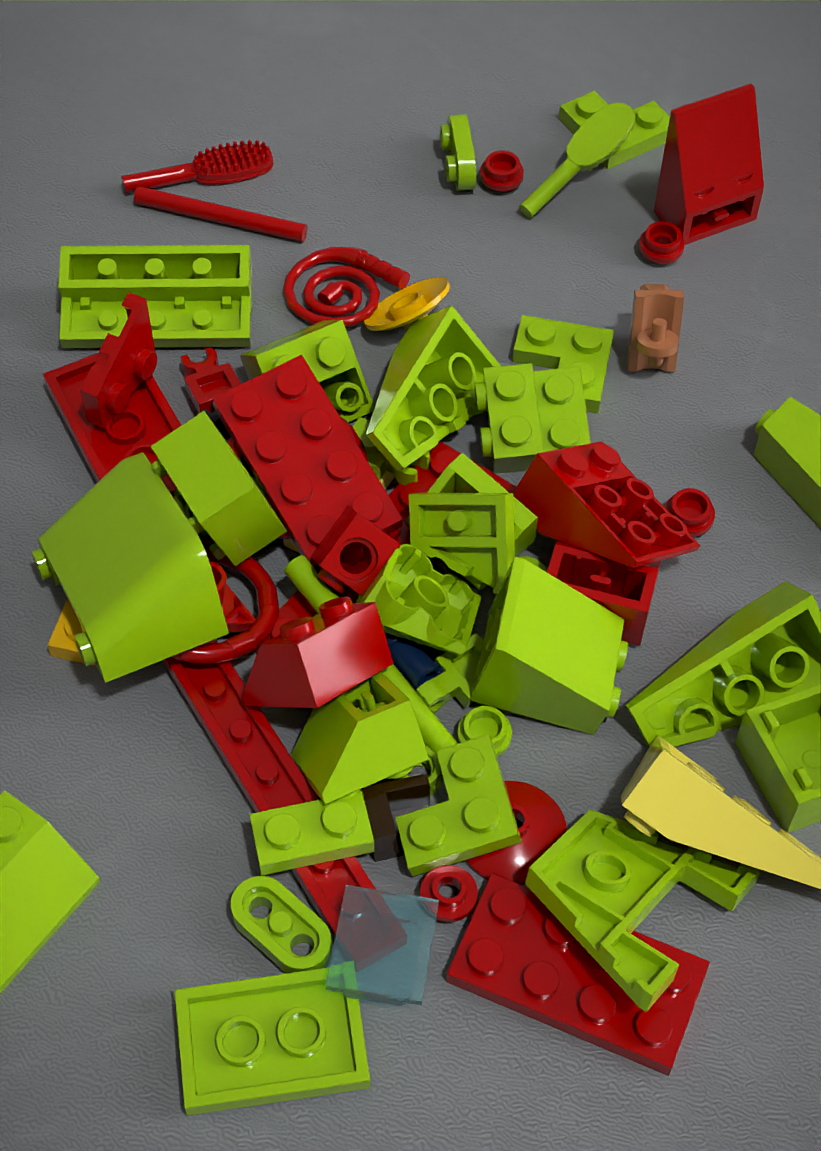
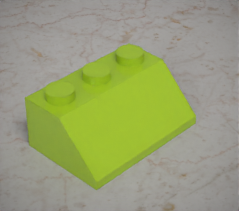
M6 790L0 794V994L101 882L99 876L46 819Z

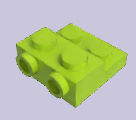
M532 363L483 368V382L475 383L477 412L487 411L488 427L480 428L481 448L483 457H492L494 473L524 471L529 468L537 453L591 443L580 366L533 371Z

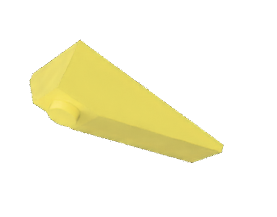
M659 735L655 738L621 794L622 806L628 809L624 818L649 837H652L657 830L669 840L821 889L820 856L785 830L780 829L778 832L769 826L771 821L748 801L736 795L731 798L723 792L725 788L716 781L717 778Z

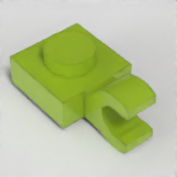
M478 633L470 637L468 646L462 655L445 652L437 657L435 663L441 666L443 673L426 681L416 689V693L434 714L441 710L453 697H456L464 708L474 703L470 698L483 639Z

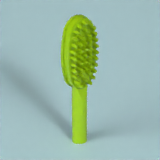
M615 102L600 109L586 120L567 145L566 154L568 158L519 205L521 212L531 219L580 170L581 172H585V170L592 171V168L598 167L600 163H604L606 159H609L620 148L632 131L636 118L634 110L625 103Z

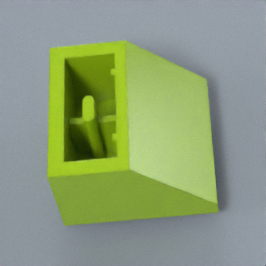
M343 320L321 321L240 355L247 376L251 380L302 354L337 413L343 419L350 422L374 411V403Z
M381 671L319 708H313L291 753L292 759L306 781L324 804L339 798H350L357 792L362 791V788L380 780L396 779L405 776L412 771L415 765L429 760L411 700Z

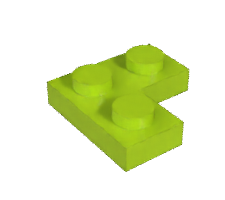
M594 90L560 105L558 119L575 134L586 120L609 104ZM654 100L633 109L636 116L633 129L620 148L602 163L607 170L665 144L670 116Z
M522 315L514 346L513 362L522 364L532 363L534 366L552 369L580 366L586 411L599 413L614 330Z
M489 734L436 751L449 798L448 801L395 817L407 866L413 877L430 872L439 866L452 865L522 843L495 747Z

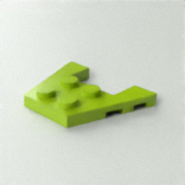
M589 809L529 867L525 884L635 1004L647 1012L673 982L679 964L631 933L679 881L732 912L755 886L761 869L739 863L738 868L711 859V853L689 847L686 851L657 841L659 832H655L652 837H649L627 821Z

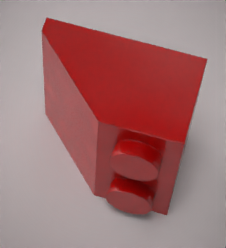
M339 597L319 606L320 613L312 618H298L279 627L281 634L261 644L242 694L244 705L256 707L319 708L394 664L376 603H352L350 597Z

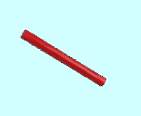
M140 186L136 188L134 193L135 204L299 242H304L306 239L307 224Z

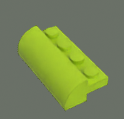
M250 245L61 246L58 289L62 297L59 335L62 348H101L108 333L119 337L128 319L126 309L122 306V303L129 292L147 299L154 347H251L253 287Z

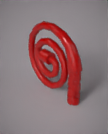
M329 247L311 253L293 266L285 276L283 294L289 309L298 317L313 325L324 320H343L345 327H350L369 319L378 308L380 291L374 279L366 274V271L377 278H382L383 281L399 289L407 286L410 274L396 266L393 267L392 264L384 260H379L378 257L370 253L368 254L364 249ZM327 262H339L350 265L326 268L318 271L308 279L303 290L305 304L312 311L321 315H316L305 309L296 301L294 294L295 281L305 270ZM332 277H351L365 284L370 295L369 303L363 310L351 316L341 317L354 312L362 303V290L355 283L348 280H341L336 283L330 282L317 295L318 300L315 299L313 292L316 286L326 279ZM346 290L352 294V299L348 303L333 306L343 296V291Z

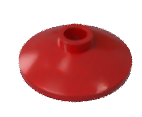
M504 781L515 819L522 823V826L518 828L522 843L464 861L476 874L486 880H489L491 873L520 885H525L529 867L567 832V825L560 807L546 792L528 783Z

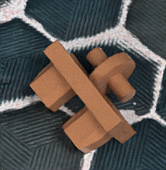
M643 284L640 286V290H634L627 357L628 372H637L649 368L660 369L666 372L676 371L684 304L683 290H669V287L665 284Z

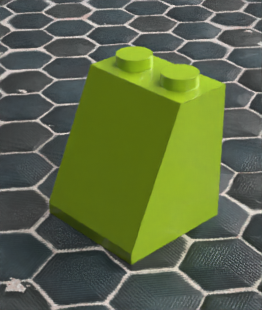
M515 556L488 612L470 700L594 735L605 717L612 719L618 708L621 688L614 686L616 672H621L628 652V642L621 641L624 619L526 559Z

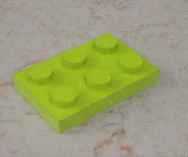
M354 964L175 989L184 1107L187 1116L371 1089Z

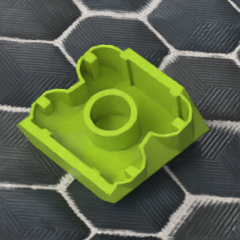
M402 544L394 551L363 595L359 594L356 603H376L385 633L454 655H462L468 646L482 597L474 593L469 585L457 576L451 574L443 575L434 570L427 555L415 546Z

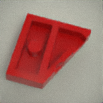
M131 292L127 294L122 303V306L126 309L128 319L119 337L110 333L107 334L99 350L98 358L93 367L90 368L80 389L87 421L103 429L116 413L119 414L126 408L131 394L142 380L150 378L157 365L158 357L155 353L147 299Z

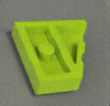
M513 493L409 494L410 545L415 546L430 558L437 557L442 559L448 568L464 577L471 575L493 587V593L497 594L515 557Z

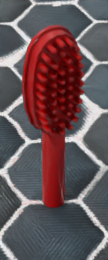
M248 140V144L240 141V145H237V142L234 141L233 146L226 143V147L219 144V149L212 146L211 151L208 148L205 149L203 154L202 151H199L198 155L194 156L192 163L121 176L122 185L126 194L135 192L138 186L152 189L192 180L205 185L240 182L269 172L274 165L272 152L265 142L259 144V140H256L255 144H252L251 140Z

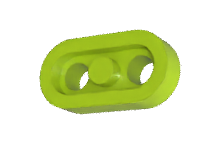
M467 114L448 115L447 124L440 125L442 151H449L450 154L446 155L445 158L447 182H455L457 191L474 190L476 188V161Z
M255 876L244 880L234 890L231 897V912L235 926L285 973L325 968L332 954L330 930L320 917L274 878ZM259 906H266L272 910L265 918H255L251 915L252 911ZM299 943H308L313 947L312 952L306 956H298L292 950Z

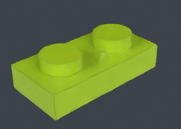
M362 791L357 792L350 798H339L327 804H324L320 799L249 814L261 876L375 852L374 838Z

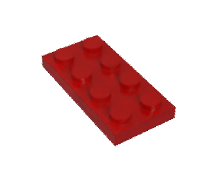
M99 353L43 373L45 385L97 482L121 460L141 452L146 455L151 464L158 460V457L151 446L181 426L153 375L147 380H142L131 394L126 408L121 413H116L104 429L88 422L80 389L90 368L95 364ZM166 475L161 480L174 498V492L178 489L170 476Z
M302 354L212 398L216 413L300 554L304 555L317 571L322 569V567L315 562L311 555L347 505L387 534L402 527V516ZM353 542L345 546L340 554V559L362 548V543Z
M491 873L447 972L446 982L669 1076L710 961L633 931L632 935L679 964L673 982L646 1012L635 1004L528 887Z

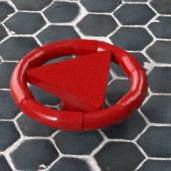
M201 540L209 560H214L236 571H240L251 581L257 592L259 613L255 621V617L226 584L227 577L224 569L217 563L209 561L228 631L242 633L221 643L199 645L174 655L172 658L200 664L233 661L256 650L273 630L279 613L277 588L268 572L251 556L235 566L227 556L218 560L213 555L209 547L215 541Z

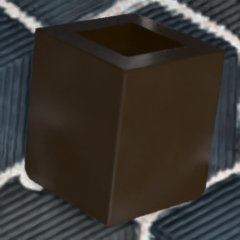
M426 774L374 784L361 789L374 838L375 852H372L374 862L405 856L395 817L430 806V783Z

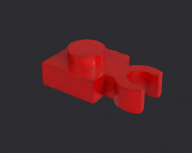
M211 347L205 348L207 359L202 362H192L187 354L181 356L186 390L198 413L204 408L212 413V398L242 384L230 363L219 365L217 353Z

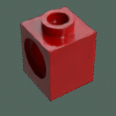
M347 505L311 557L322 567L317 576L342 594L349 586L360 595H363L400 543ZM353 542L362 543L363 555L360 561L352 566L341 565L340 554L343 548Z

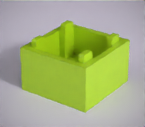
M202 411L151 446L158 457V460L152 463V468L160 478L166 475L170 476L178 489L174 492L177 499L182 505L188 504L194 514L188 521L198 534L205 530L215 541L209 549L218 560L227 556L237 566L287 532L235 452L205 411Z
M821 684L746 710L735 740V744L783 830L788 833L821 821Z

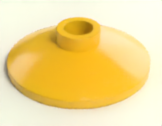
M433 277L413 283L378 303V308L369 319L364 320V324L371 331H384L403 327L406 332L411 323L428 316V313L443 300L450 290V283L445 277Z

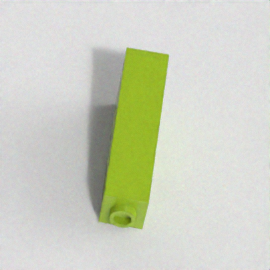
M790 396L776 411L770 408L760 418L755 428V433L759 436L753 455L821 528V415Z

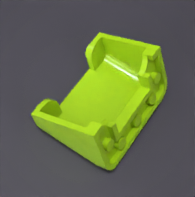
M143 452L121 460L37 538L39 548L31 551L41 579L45 580L51 577L56 586L61 584L83 631L74 635L81 658L85 666L96 663L105 683L229 634L214 575L204 546Z

